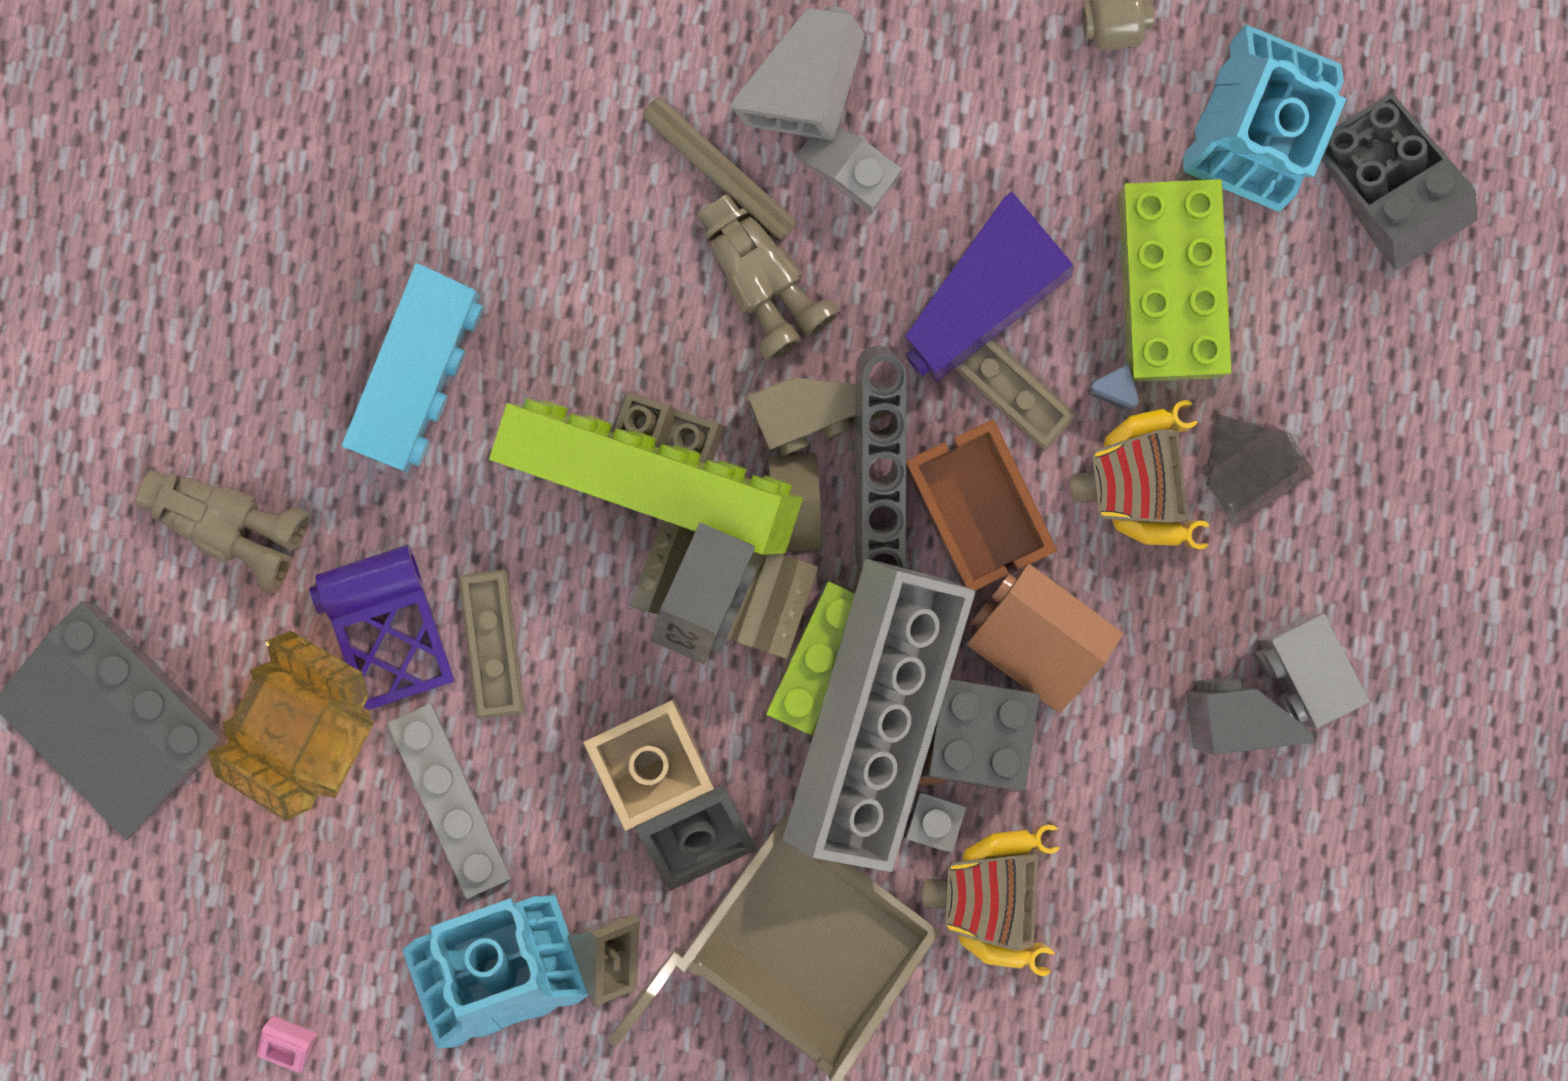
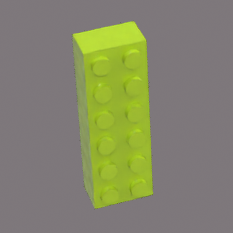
M525 398L523 405L506 404L489 460L696 531L701 522L756 546L754 552L762 555L786 553L803 501V497L790 493L792 484L769 476H764L763 478L753 475L752 479L745 478L746 468L721 460L716 462L707 459L705 464L699 461L702 454L677 445L672 447L661 444L660 448L655 447L657 438L634 430H629L628 432L615 428L614 433L610 432L613 423L590 415L581 416L570 413V416L566 417L567 407L546 400L537 401Z

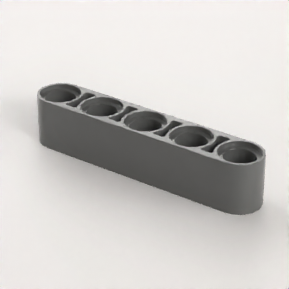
M883 346L869 347L861 353L856 363L855 558L861 572L865 558L872 560L873 557L882 553L892 556L890 565L906 568L907 375L905 367L893 351ZM882 361L892 363V373L888 379L878 383L870 380V370L876 363ZM889 410L892 412V420L886 428L872 430L869 427L870 418L877 411ZM887 458L892 460L891 469L885 476L876 478L869 475L870 466L877 459ZM888 506L892 508L891 516L885 523L875 525L869 522L870 514L877 507Z

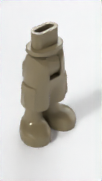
M729 194L720 197L697 214L708 230L704 237L711 244L712 251L728 279L727 285L730 293H732L744 314L756 313L762 325L764 339L761 341L759 349L766 361H773L797 347L802 340L795 328L785 321L773 304V296H780L805 339H809L827 327L841 314V310L836 302L830 299L814 302L801 291L798 284L803 273L790 257V254L781 246L778 247L756 220L751 216L748 217L749 212L746 208L739 209Z
M152 469L147 472L135 498L136 505L151 511L152 519L160 520L171 530L194 542L195 547L204 554L206 553L223 563H227L237 557L248 564L255 572L258 586L263 591L275 594L281 588L290 569L291 558L288 554L244 538L243 532L245 529H250L269 538L278 545L294 550L301 544L311 522V513L301 507L290 508L281 514L266 513L258 510L255 497L235 490V488L224 486L218 488L191 478L180 477L173 472L165 476Z

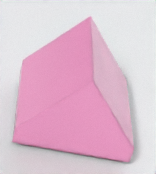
M272 1016L261 1031L257 1056L301 1073L317 1033Z

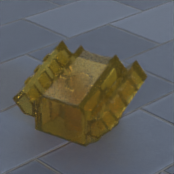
M291 630L265 640L271 661L250 669L252 679L245 695L231 719L222 722L228 743L207 752L215 777L284 821L310 810L317 795L336 798L375 722L371 719L370 711L363 707L368 699V693L362 672Z

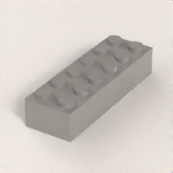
M865 558L782 841L812 858L892 872L976 590L942 577Z

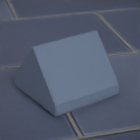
M1129 365L1094 381L1087 389L1089 395L1126 411L1136 408L1139 402Z

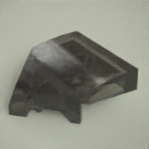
M1216 414L1213 426L1216 433L1208 463L1203 465L1202 474L1208 477L1207 487L1228 521L1234 527L1314 474L1313 469L1296 441L1286 430L1278 429L1271 424H1258Z

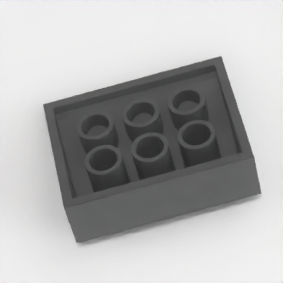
M80 601L42 640L0 691V714L126 840L229 738L94 601Z

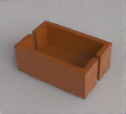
M994 419L954 437L951 440L954 450L949 452L946 442L906 460V472L961 585L978 590L1007 576L1008 571L1003 566L1009 563L1012 570L1017 571L1026 567L1028 563L1032 564L1058 551Z

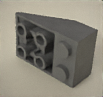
M1392 92L1334 128L1321 160L1375 246L1395 270L1400 269L1478 220L1476 190Z

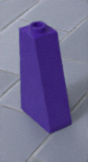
M1010 192L1003 198L905 335L906 346L909 351L904 355L921 377L929 373L937 383L1072 277V262L1013 192Z

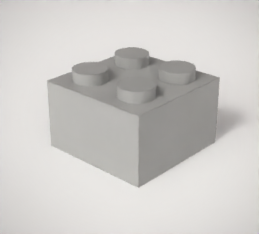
M1325 613L1306 614L1257 639L1261 648L1260 651L1255 653L1258 664L1268 679L1274 676L1283 691L1282 694L1277 696L1280 707L1305 727L1318 729L1370 702Z

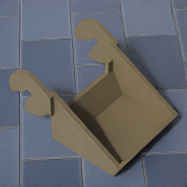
M784 815L685 947L681 950L676 946L630 1005V1010L606 1041L613 1047L617 1046L677 967L683 972L688 969L697 977L699 974L814 1060L817 1068L829 1076V1081H850V1077L846 1074L940 931L853 865L812 858L782 841L789 819L787 815Z

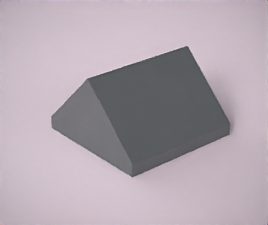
M725 781L714 786L713 790L635 826L639 838L669 890L677 888L757 849Z

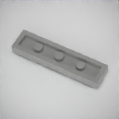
M429 703L388 722V728L466 899L510 880L512 877L433 703Z

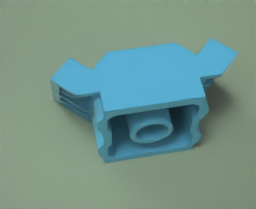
M1246 24L1230 43V58L1222 65L1218 72L1214 90L1195 128L1196 140L1183 156L1184 173L1201 180L1222 179L1223 189L1280 212L1297 195L1303 178L1314 177L1346 101V98L1339 95L1344 82L1342 64Z
M556 895L534 896L514 903L509 898L431 926L432 933L416 938L402 950L437 1049L460 1046L470 1038L493 1034L504 1027L529 1018L533 1019L549 1014L557 1007L574 1005L588 996L567 937L569 932Z

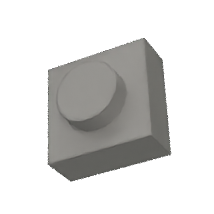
M919 791L905 838L953 853L966 806Z

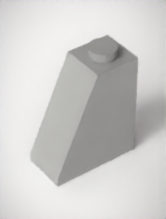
M828 6L825 10L811 8L805 10L734 98L731 108L744 125L782 133L835 140L865 37L853 15L843 8Z

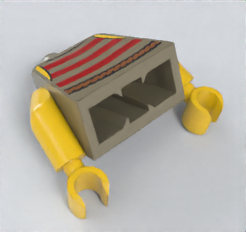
M1182 400L1173 405L1168 412L1165 409H1158L1131 415L1105 437L1104 447L1093 451L1094 471L1071 475L1070 490L1074 502L1097 500L1101 519H1112L1116 531L1144 545L1179 546L1183 543L1189 548L1199 550L1208 547L1209 544L1195 543L1192 539V531L1195 527H1210V525L1200 520L1188 521L1178 432H1185L1194 427L1198 422L1183 423L1178 418V409L1190 407L1193 405L1192 402Z
M1054 825L1038 826L1031 834L1028 830L992 833L966 848L961 861L950 862L948 880L926 879L922 891L924 907L946 909V931L958 935L960 944L983 963L1017 969L1027 965L1039 976H1046L1051 972L1047 967L1035 966V958L1038 954L1048 953L1053 955L1055 953L1043 943H1034L1038 854L1030 852L1032 848L1043 854H1052L1059 850L1060 846L1045 848L1040 840L1045 830H1058Z

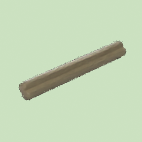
M656 98L646 107L643 112L644 120L726 194H729L740 207L746 208L749 215L773 237L781 241L791 233L796 225L795 219L663 99Z

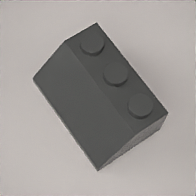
M1224 677L1198 680V690L1186 691L1193 749L1216 755L1314 743L1312 731L1257 688L1243 687L1242 679L1234 680V678L1226 679Z

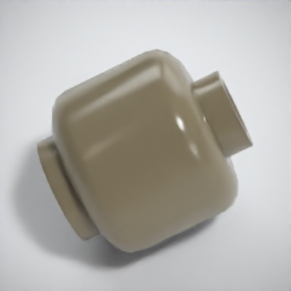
M1089 0L1083 2L1082 23L1085 40H1092L1095 47L1103 51L1139 47L1144 40L1145 30L1154 28L1152 1Z

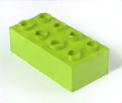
M1222 179L1124 184L1118 191L1126 359L1133 382L1224 378L1230 375L1232 372Z

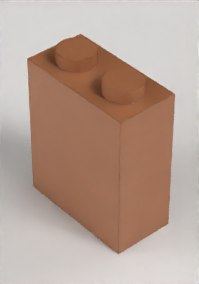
M1028 563L1017 578L1008 573L991 596L997 601L994 605L988 600L983 603L970 622L977 629L966 645L1029 692L1040 694L1039 699L1060 714L1105 665L1124 633Z

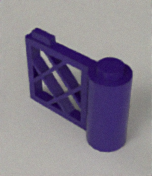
M408 544L316 575V585L310 587L311 598L317 613L322 614L326 612L331 620L350 674L341 678L350 705L360 703L361 709L364 712L455 681L424 590L415 556ZM415 603L418 604L424 622L416 638L390 626L398 609ZM390 612L385 623L373 618ZM364 621L381 629L370 653L351 644L346 626ZM425 630H427L432 646L421 641ZM386 632L412 645L401 669L375 656ZM417 648L436 656L441 675L422 680L406 672ZM355 655L366 660L362 670H360ZM371 663L397 675L389 692L372 698L369 697L363 679ZM402 678L414 683L397 689Z

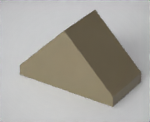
M817 454L787 455L783 457L769 456L770 477L792 484L790 493L803 497L786 552L822 550Z
M635 915L612 918L567 936L589 999L595 1007L637 990L640 921Z

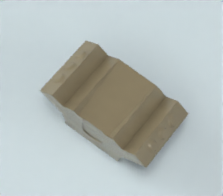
M664 520L661 521L631 603L632 607L659 615L662 604L696 531ZM753 552L749 563L758 566L727 639L787 659L818 566L783 554L762 555Z

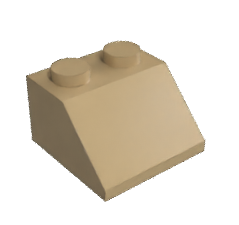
M675 699L583 742L625 831L714 789L696 743Z

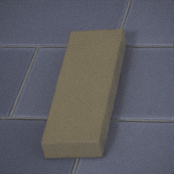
M994 339L987 342L954 369L1043 451L1052 444L1077 416L1074 411Z
M507 569L458 575L476 718L481 719L525 713Z

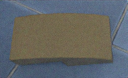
M630 392L627 393L615 426L617 429L628 432L629 430H634L657 438L655 444L657 448H660L661 444L672 447L677 445L702 454L699 462L704 464L707 459L714 460L725 429L719 423L677 410L669 405Z

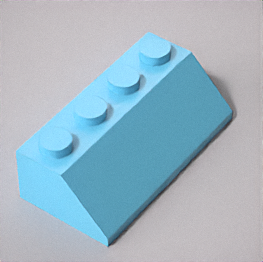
M415 263L342 447L409 473L412 464L418 467L421 465L430 440L423 438L430 420L438 422L448 398V395L441 393L448 375L457 376L466 354V350L459 348L466 330L470 332L476 330L483 313L484 306L478 304L480 295L476 290Z

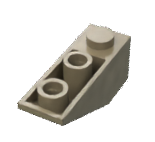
M790 378L748 395V401L769 452L779 449L782 457L808 447L806 438L824 431L828 439L854 428L851 419L855 418V384ZM889 410L877 411L872 415L871 420L884 417L892 412Z

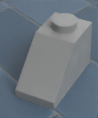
M839 126L834 141L810 137L795 156L870 215H872L899 180L902 173L901 167L864 139Z

